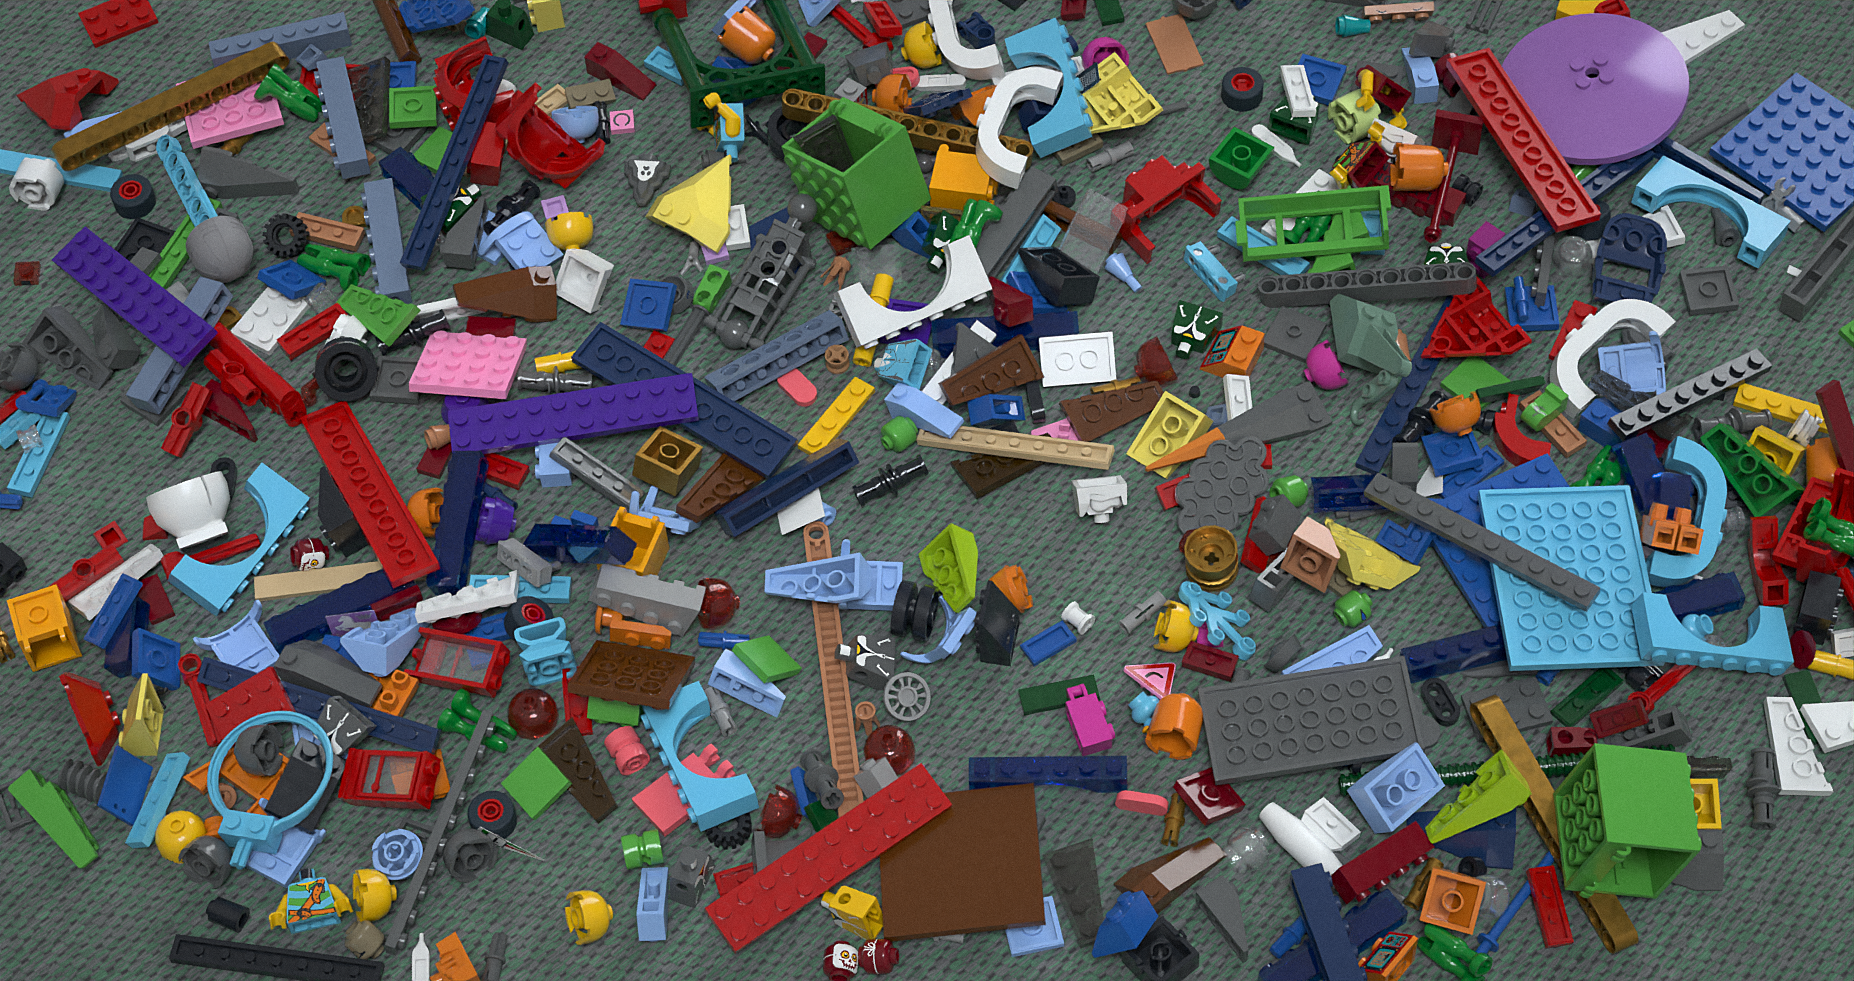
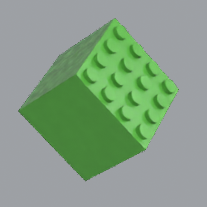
M842 97L840 100H833L825 112L781 146L785 155L784 160L792 173L791 178L799 191L798 194H809L817 203L818 210L816 216L811 221L817 222L826 229L837 232L841 237H846L857 245H862L870 250L931 200L906 127L845 97Z
M1594 743L1553 793L1565 890L1581 891L1579 895L1584 898H1590L1594 893L1656 899L1700 852L1702 842L1701 838L1698 837V815L1694 810V790L1691 788L1690 783L1691 767L1687 762L1686 753Z

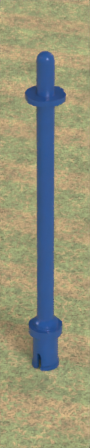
M1550 851L1546 853L1537 867L1552 865L1555 860ZM1528 879L1489 933H1480L1477 936V941L1480 945L1475 952L1487 954L1489 950L1492 952L1498 951L1499 944L1496 940L1531 894Z

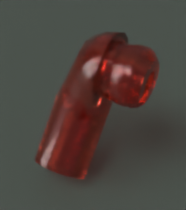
M314 377L300 389L303 403L308 407L316 403V391L320 388Z

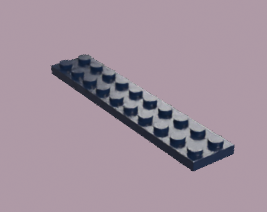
M599 322L571 356L573 363L610 385L687 374L602 322ZM693 377L699 421L676 425L768 480L772 478L798 445V439Z

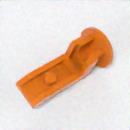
M597 605L594 623L597 634L601 635L603 626L610 627V641L626 643L630 646H647L657 650L663 648L670 649L671 631L665 627L624 621L625 616L621 613Z

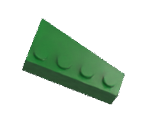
M1719 423L1700 437L1755 517L1773 516L1804 493L1805 489L1731 425Z

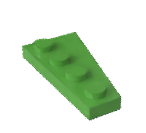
M352 284L337 300L338 304L351 316L354 315L369 331L389 347L421 311L414 304H406L398 299L393 300L386 295H378Z

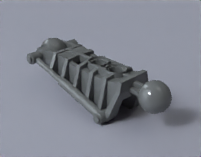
M800 193L794 195L789 200L787 211L790 217L786 224L774 219L766 236L761 233L757 235L755 247L731 283L729 292L714 316L709 315L705 318L704 326L712 330L716 329V335L720 336L722 343L728 348L738 349L743 347L747 349L750 346L751 349L755 350L766 343L763 340L780 313L787 307L809 269L815 268L817 262L811 258L809 238L805 233L799 231L801 225L810 222L816 216L818 210L815 199L809 194ZM778 246H784V247H786V250H785L784 253H782V254H776V253H774L776 247H778ZM767 267L775 268L771 275H764V269ZM764 283L772 285L767 296L760 293ZM726 306H728V308H727V310H726V312H725V314H724V316H723V318L721 319V322H720L719 317L721 316V314H722V312L724 311V309L726 308ZM740 308L756 315L750 328L744 321L732 319L735 312H738ZM771 311H774L771 318L768 319L767 317L769 316ZM760 325H766L760 336L756 338L755 335Z

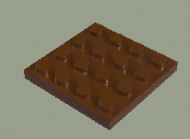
M596 640L570 679L568 692L575 693L580 697L592 696L601 698L604 701L616 700L626 702L632 706L645 705L651 706L656 710H669L694 668L695 656Z

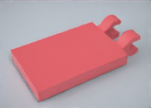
M712 744L706 746L699 757L692 753L681 761L684 767L700 776L709 778H730L736 776V773L732 770L734 766L728 760L722 762L715 773L708 768L720 760V757L716 754L718 750ZM665 773L632 798L634 805L664 837L689 819L686 809L689 807L687 803L682 805L677 794L679 787L678 785H672L668 773Z

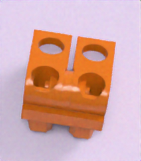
M1653 502L1649 515L1643 514V524L1640 530L1641 542L1650 546L1699 555L1704 529L1696 528L1695 525L1690 524L1692 510L1675 507L1673 520L1666 519L1669 506Z
M395 670L384 677H378L373 675V673H369L371 677L382 684V688L371 708L402 717L419 688L418 679L400 670Z

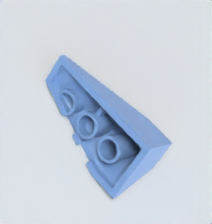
M861 553L765 571V593L767 595L841 603L861 599L871 589V567Z
M410 608L390 615L389 621L380 622L376 620L371 622V627L365 630L361 627L354 628L340 638V643L363 671L373 673V675L378 677H384L399 667L420 638L419 627L427 628L430 623H417L415 617L416 608Z

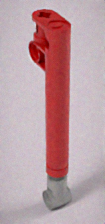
M179 281L166 289L182 303L185 302L189 295L187 289ZM218 320L214 326L218 334L208 344L214 349H218L231 361L239 362L244 366V374L261 390L260 400L265 407L268 406L272 410V414L276 412L278 415H282L288 426L295 427L301 424L300 417L305 416L307 410L300 393Z

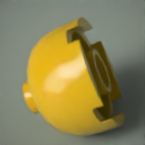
M926 21L914 25L906 32L903 40L904 47L901 48L906 61L910 60L914 66L924 69L933 68L943 63L941 52L936 55L937 46L933 40V30Z
M584 212L558 214L557 220L551 222V218H549L545 222L548 239L561 251L582 249L586 247L593 237L592 216L589 214L588 217H584Z
M1167 600L1163 605L1168 607L1165 614L1160 612L1157 618L1154 637L1158 634L1160 635L1158 644L1153 645V647L1165 652L1175 653L1185 649L1190 641L1194 642L1196 640L1199 627L1194 626L1190 622L1189 616L1191 614L1187 606ZM1162 635H1165L1168 639L1165 641Z
M184 810L174 811L166 815L159 822L155 831L156 846L163 858L181 864L183 860L179 861L178 858L180 851L196 837L205 836L207 830L204 827L203 820L193 812Z
M376 869L355 870L356 874H353L352 894L353 900L356 899L358 907L361 908V912L355 911L357 920L360 922L364 920L370 922L377 921L387 915L391 909L392 901H396L395 885H390L388 877Z
M581 890L569 892L566 900H570V906L565 907V916L570 933L575 928L579 938L575 943L582 945L599 940L607 932L610 920L613 918L610 904H607L605 899L594 891ZM585 928V930H587V933H584L579 929Z

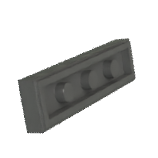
M563 437L550 452V458L618 505L625 507L628 512L632 492H639V501L645 495V492L566 437Z

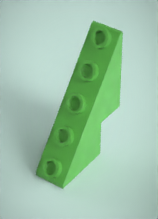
M1350 212L1353 239L1369 238L1370 236L1361 212ZM1343 213L1333 214L1332 224L1324 234V241L1345 240ZM1356 252L1315 256V263L1308 273L1356 270L1351 254Z

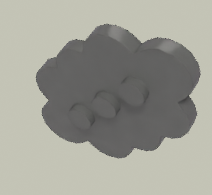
M1246 436L1241 438L1235 445L1227 440L1214 441L1207 448L1205 458L1197 459L1192 463L1189 468V477L1184 478L1178 483L1174 495L1178 505L1183 508L1177 517V527L1183 536L1188 537L1194 530L1210 525L1223 527L1231 532L1238 523V517L1245 516L1251 512L1255 503L1254 497L1260 496L1269 484L1268 474L1260 466L1266 457V447L1260 439L1254 436Z

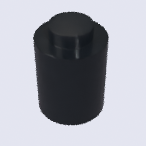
M217 897L209 902L206 914L208 915V921L239 933L249 918L250 910L248 907L222 897Z

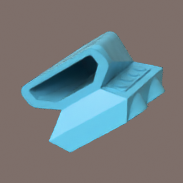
M553 618L520 627L514 631L516 642L523 650L519 657L530 685L541 686L562 681V669L570 668V672H566L567 679L572 678L577 670V663L570 642L566 641V625L563 618Z

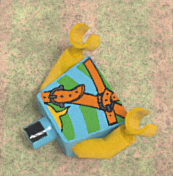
M710 93L703 101L709 109L714 106L717 107L714 115V125L697 129L701 131L707 127L709 129L708 133L714 137L716 151L723 152L724 157L730 154L732 156L731 163L738 161V152H740L745 139L743 103H721L717 93Z
M307 868L299 872L300 882L292 883L288 886V893L282 897L276 912L269 915L270 929L274 930L273 928L281 925L282 929H286V920L291 934L341 923V913L349 910L351 913L353 909L347 896L335 884H328L325 877L316 878L315 870Z

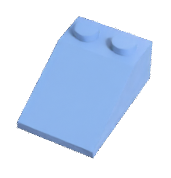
M1415 742L1365 774L1347 792L1373 832L1377 834L1394 831L1445 785L1419 744Z

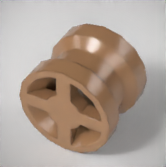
M837 344L827 348L825 351L827 370L832 374L846 372L850 366L849 353L846 347Z

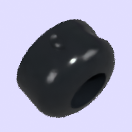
M782 106L771 114L765 126L768 128L767 140L771 151L776 157L785 161V155L781 146L792 138L790 137L791 135H796L809 123L786 118L782 113Z
M340 336L327 342L320 349L315 360V372L312 373V376L316 378L320 389L329 397L339 401H352L363 397L371 390L380 366H376L374 354L364 342L352 337ZM349 359L357 365V371L349 376H341L334 371V366L340 360Z

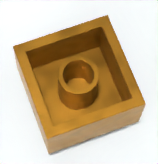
M659 426L636 453L632 475L676 496L699 468L703 446Z

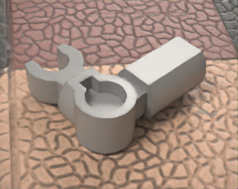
M1783 177L1776 181L1775 190H1772L1769 196L1762 200L1761 206L1791 220L1788 229L1796 233L1803 227L1806 220L1790 207L1784 206L1785 197L1793 193L1796 186L1791 185L1787 190L1784 189L1783 183L1786 178Z

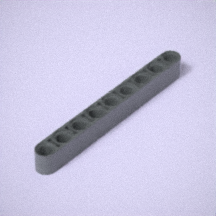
M1469 262L1264 277L1258 282L1260 301L1269 308L1330 304V300L1338 293L1363 302L1462 295L1472 293L1477 288L1476 270L1474 265Z

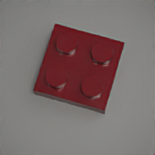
M1212 767L1181 778L1173 786L1204 826L1241 812L1246 805L1229 783L1215 785Z

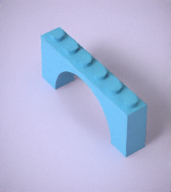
M1056 18L1005 39L1009 57L1017 69L1030 65H1047L1063 73L1064 85L1057 104L1043 119L1028 127L1032 146L1040 158L1092 137L1090 127L1093 126L1090 115L1085 111L1088 108L1085 97L1080 93V91H1083V86L1080 79L1076 78V73L1079 71L1075 61L1071 59V56L1074 55L1072 47L1066 41V38H1069V34L1065 25H1060Z
M1664 155L1636 185L1631 203L1650 213L1666 204L1682 201L1697 202L1714 208H1720L1723 213L1733 220L1741 232L1743 242L1737 258L1758 269L1784 239L1791 221Z
M264 463L258 466L248 478L244 487L258 503L265 521L264 541L257 551L241 562L224 566L204 564L185 555L171 571L168 582L215 616L221 611L225 613L234 603V600L231 598L235 593L241 594L250 583L247 580L252 573L254 575L259 573L265 564L262 560L266 555L271 557L280 546L277 543L282 536L287 538L295 527L292 523L296 518L302 520L310 509L307 507L310 497Z
M1642 592L1631 605L1642 660H1652L1655 663L1670 662L1677 665H1697L1702 668L1715 667L1723 668L1724 670H1743L1748 673L1761 672L1774 676L1783 674L1794 663L1783 608L1759 606L1747 618L1748 635L1746 642L1735 647H1720L1704 642L1691 634L1676 618L1669 605L1667 596L1664 594Z
M699 681L682 687L669 710H656L651 706L641 705L644 713L640 716L641 722L645 730H651L652 733L649 734L652 745L654 748L659 747L661 751L658 752L663 767H669L670 770L667 771L669 779L673 786L678 785L677 794L682 805L687 803L689 808L686 809L689 820L691 824H697L700 832L759 808L756 792L746 773L730 778L704 777L688 770L677 758L678 748L685 734L700 720L710 716L711 710L708 698Z

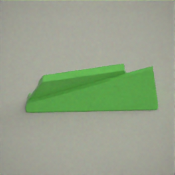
M29 769L8 787L9 792L79 868H85L98 857L96 850L99 849L98 842L65 790L61 789L59 785L51 781L47 783L42 774Z

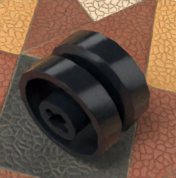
M902 580L897 589L890 624L891 634L905 638L911 630L914 640L927 642L930 639L937 615L939 588L925 584L918 593V587L915 582Z

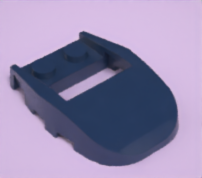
M1630 213L1618 214L1609 220L1602 234L1592 267V302L1596 303L1598 301L1610 304L1624 299H1637L1652 303L1653 298L1659 292L1661 279L1665 274L1667 265L1664 264L1665 253L1667 252V238L1663 228L1657 222ZM1604 259L1650 271L1647 287L1601 275Z

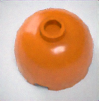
M889 74L880 80L876 89L872 91V102L876 103V107L904 113L903 108L912 104V98H908L907 91L912 90L908 74Z
M1476 391L1469 392L1471 397L1465 399L1463 394L1443 401L1437 404L1438 410L1431 408L1429 411L1436 426L1446 433L1457 432L1458 436L1473 431L1471 426L1476 424L1481 416V405Z
M437 487L426 488L416 492L407 503V508L424 537L428 538L444 536L447 533L442 532L444 520L450 521L451 517L449 500L447 497L443 498L440 492L444 491ZM440 522L439 527L432 529V523Z

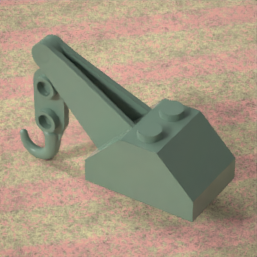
M1338 293L1330 300L1338 361L1378 374L1369 383L1364 385L1362 395L1354 401L1351 407L1350 418L1352 423L1361 425L1365 420L1358 419L1359 410L1366 404L1379 401L1384 394L1397 385L1399 376L1407 377L1412 370V363L1396 343L1398 328L1395 313Z

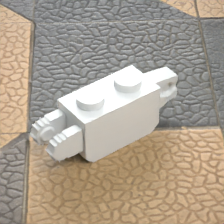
M183 118L110 152L108 157L112 162L128 157L130 160L137 162L157 154L156 144L162 135L175 137L186 131L185 121Z

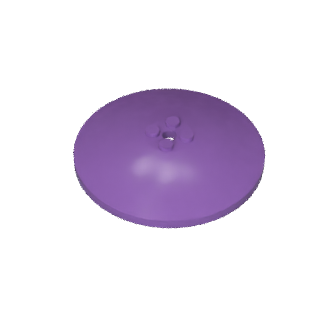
M1589 13L1568 16L1549 22L1520 40L1509 52L1502 64L1503 69L1567 163L1600 165L1615 163L1648 151L1664 140L1677 126L1684 114L1689 97L1687 67L1676 46L1655 28L1641 21L1620 15ZM1593 73L1597 74L1598 76L1595 78H1589L1587 75Z

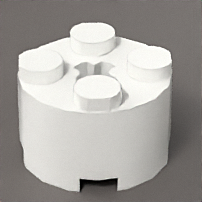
M26 157L20 163L9 186L10 194L17 202L20 199L29 204L27 208L46 211L54 204L64 184L63 175L56 168L57 164L51 159L41 160Z

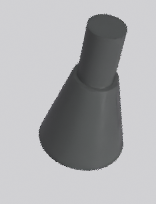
M706 149L705 154L701 156L703 169L724 158V153ZM738 154V161L731 164L746 163L745 154Z
M1720 208L1713 209L1711 213L1715 220L1716 243L1719 246L1733 245L1739 239L1740 234L1738 230L1724 218Z

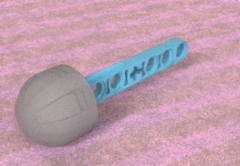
M162 135L157 141L156 151L161 161H163V165L195 227L186 240V251L194 267L203 277L221 283L231 282L243 276L249 269L253 257L252 241L244 225L234 217L217 215L185 153L181 152L182 147L179 141L171 136Z

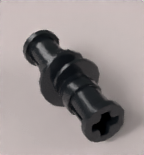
M525 180L518 192L512 196H504L496 205L498 211L491 221H486L483 225L485 233L489 236L491 232L506 220L524 212L529 203L539 197V187L532 181Z
M440 309L439 313L428 318L424 317L418 320V322L413 321V324H409L390 347L378 337H375L382 355L387 356L386 353L400 347L403 348L410 343L413 346L414 341L419 346H423L422 338L428 337L444 328L448 330L451 327L443 309Z
M1432 392L1429 397L1430 400L1426 404L1410 410L1408 414L1409 422L1400 434L1393 437L1392 443H1415L1422 435L1433 434V425L1435 423L1429 410L1431 408L1438 410L1437 404L1449 398L1443 392Z
M920 454L916 456V459L904 465L901 464L895 469L890 464H887V473L882 468H878L880 476H876L858 487L856 485L852 486L861 507L865 505L864 502L877 496L880 497L889 490L898 495V486L905 485L910 480L923 474L925 476L928 475L929 472Z

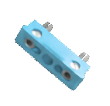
M1201 241L1191 246L1187 245L1184 261L1220 301L1225 302L1226 298L1236 292L1238 282L1245 280V274L1240 272L1231 276L1213 256L1220 252V247L1217 244L1206 248Z

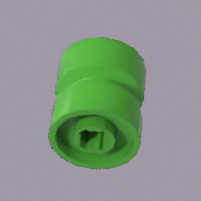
M658 829L645 831L640 837L636 833L621 836L627 870L642 867L645 862L649 866L664 863Z

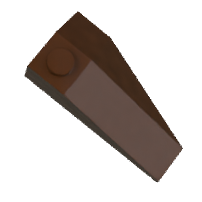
M551 266L525 267L453 284L457 305L460 307L483 312L494 310L503 312L502 316L511 317V314L525 317V321L551 322L557 319V284Z
M1207 837L1133 867L1113 885L1122 894L1128 891L1134 893L1143 890L1158 915L1227 857L1228 854L1210 837Z

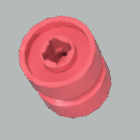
M623 726L614 730L604 741L610 756L616 758L614 763L622 775H631L645 768L650 761V755L644 745L640 743L638 734L631 726Z

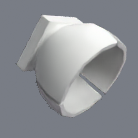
M221 471L182 482L146 497L149 512L156 524L177 537L176 540L180 550L229 533L223 520L230 502L227 481Z

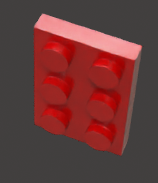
M109 0L78 13L95 48L159 23L148 0Z
M271 666L205 704L222 740L235 727L254 716L273 711L296 712L274 667ZM278 722L269 723L267 725H275Z

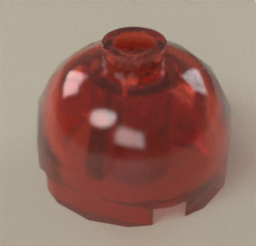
M1157 336L1147 340L1139 347L1136 353L1138 364L1134 368L1140 379L1145 377L1147 382L1158 381L1160 386H1165L1179 380Z
M703 578V580H699L698 585L706 587L701 605L703 616L697 614L700 626L702 628L723 627L731 621L736 610L739 609V596L735 594L731 585L723 579Z
M523 689L516 693L509 702L507 708L508 724L523 739L534 740L537 737L546 736L557 726L559 720L557 704L552 696L542 689Z
M884 725L869 734L865 740L863 754L865 761L874 758L876 761L886 757L895 774L899 776L905 773L914 763L916 749L912 737L906 730L895 725Z
M778 784L773 786L774 790H777L775 795L769 793L760 816L763 818L761 821L762 827L756 826L755 831H764L765 837L772 839L787 835L791 828L796 830L802 818V815L798 814L799 802L793 792Z

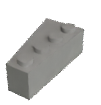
M603 563L595 575L588 600L601 607L617 611L624 616H630L643 621L646 624L663 626L671 631V634L683 637L700 611L706 587L697 585L696 589L684 586L685 582L674 580V583L659 580V576L652 574L638 576L635 570Z

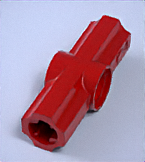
M218 349L211 350L204 357V365L221 381L222 391L234 394L247 407L255 405L261 398V390L244 374V366L241 363L231 361Z
M192 382L181 407L172 413L171 420L173 424L161 449L177 457H182L193 433L202 426V414L213 393L212 390ZM189 415V421L185 424V419Z
M110 544L89 559L77 560L72 566V571L50 586L57 584L64 601L67 602L124 563V560L117 549Z

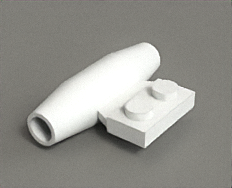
M1324 797L1305 810L1301 820L1274 802L1268 804L1259 815V818L1275 840L1300 865L1307 867L1322 863L1324 871H1329L1330 875L1343 866L1333 852L1344 850L1357 840L1361 833Z

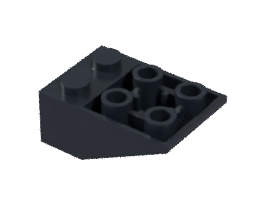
M988 580L986 590L982 589L979 604L981 605V611H977L975 616V627H977L975 640H977L976 653H980V662L1011 667L1020 625V611L993 581Z

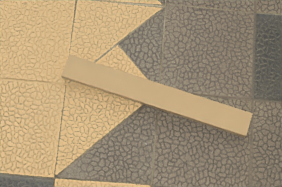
M960 426L951 439L920 429L916 439L917 444L921 446L1109 470L1115 451L1114 445Z
M455 552L434 554L439 562L440 569L410 582L457 576ZM378 561L254 577L255 600L259 601L391 585Z

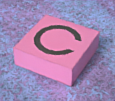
M633 109L610 112L612 135L635 132Z

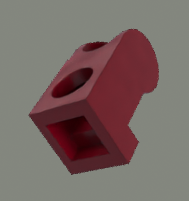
M1551 727L1545 738L1547 755L1553 757L1554 754H1557L1559 757L1563 753L1566 756H1569V753L1577 755L1578 752L1585 754L1594 743L1598 744L1596 731L1592 728Z

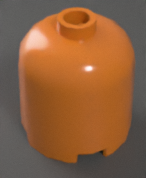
M744 6L743 13L740 14L737 11L723 26L726 32L723 37L718 35L717 41L747 64L754 65L763 59L768 61L775 52L773 50L776 41L775 32L748 6Z
M1395 143L1392 150V155H1396L1395 165H1390V184L1394 186L1393 190L1433 191L1438 188L1442 183L1443 176L1447 177L1449 169L1448 162H1444L1442 152L1438 148L1429 145Z
M1830 437L1816 439L1814 445L1810 446L1808 444L1806 446V484L1808 485L1811 477L1833 483L1834 473L1839 465Z
M1172 693L1161 698L1156 704L1145 738L1147 746L1157 754L1159 750L1170 753L1169 758L1177 760L1191 758L1192 753L1196 751L1203 722L1200 704L1184 693Z

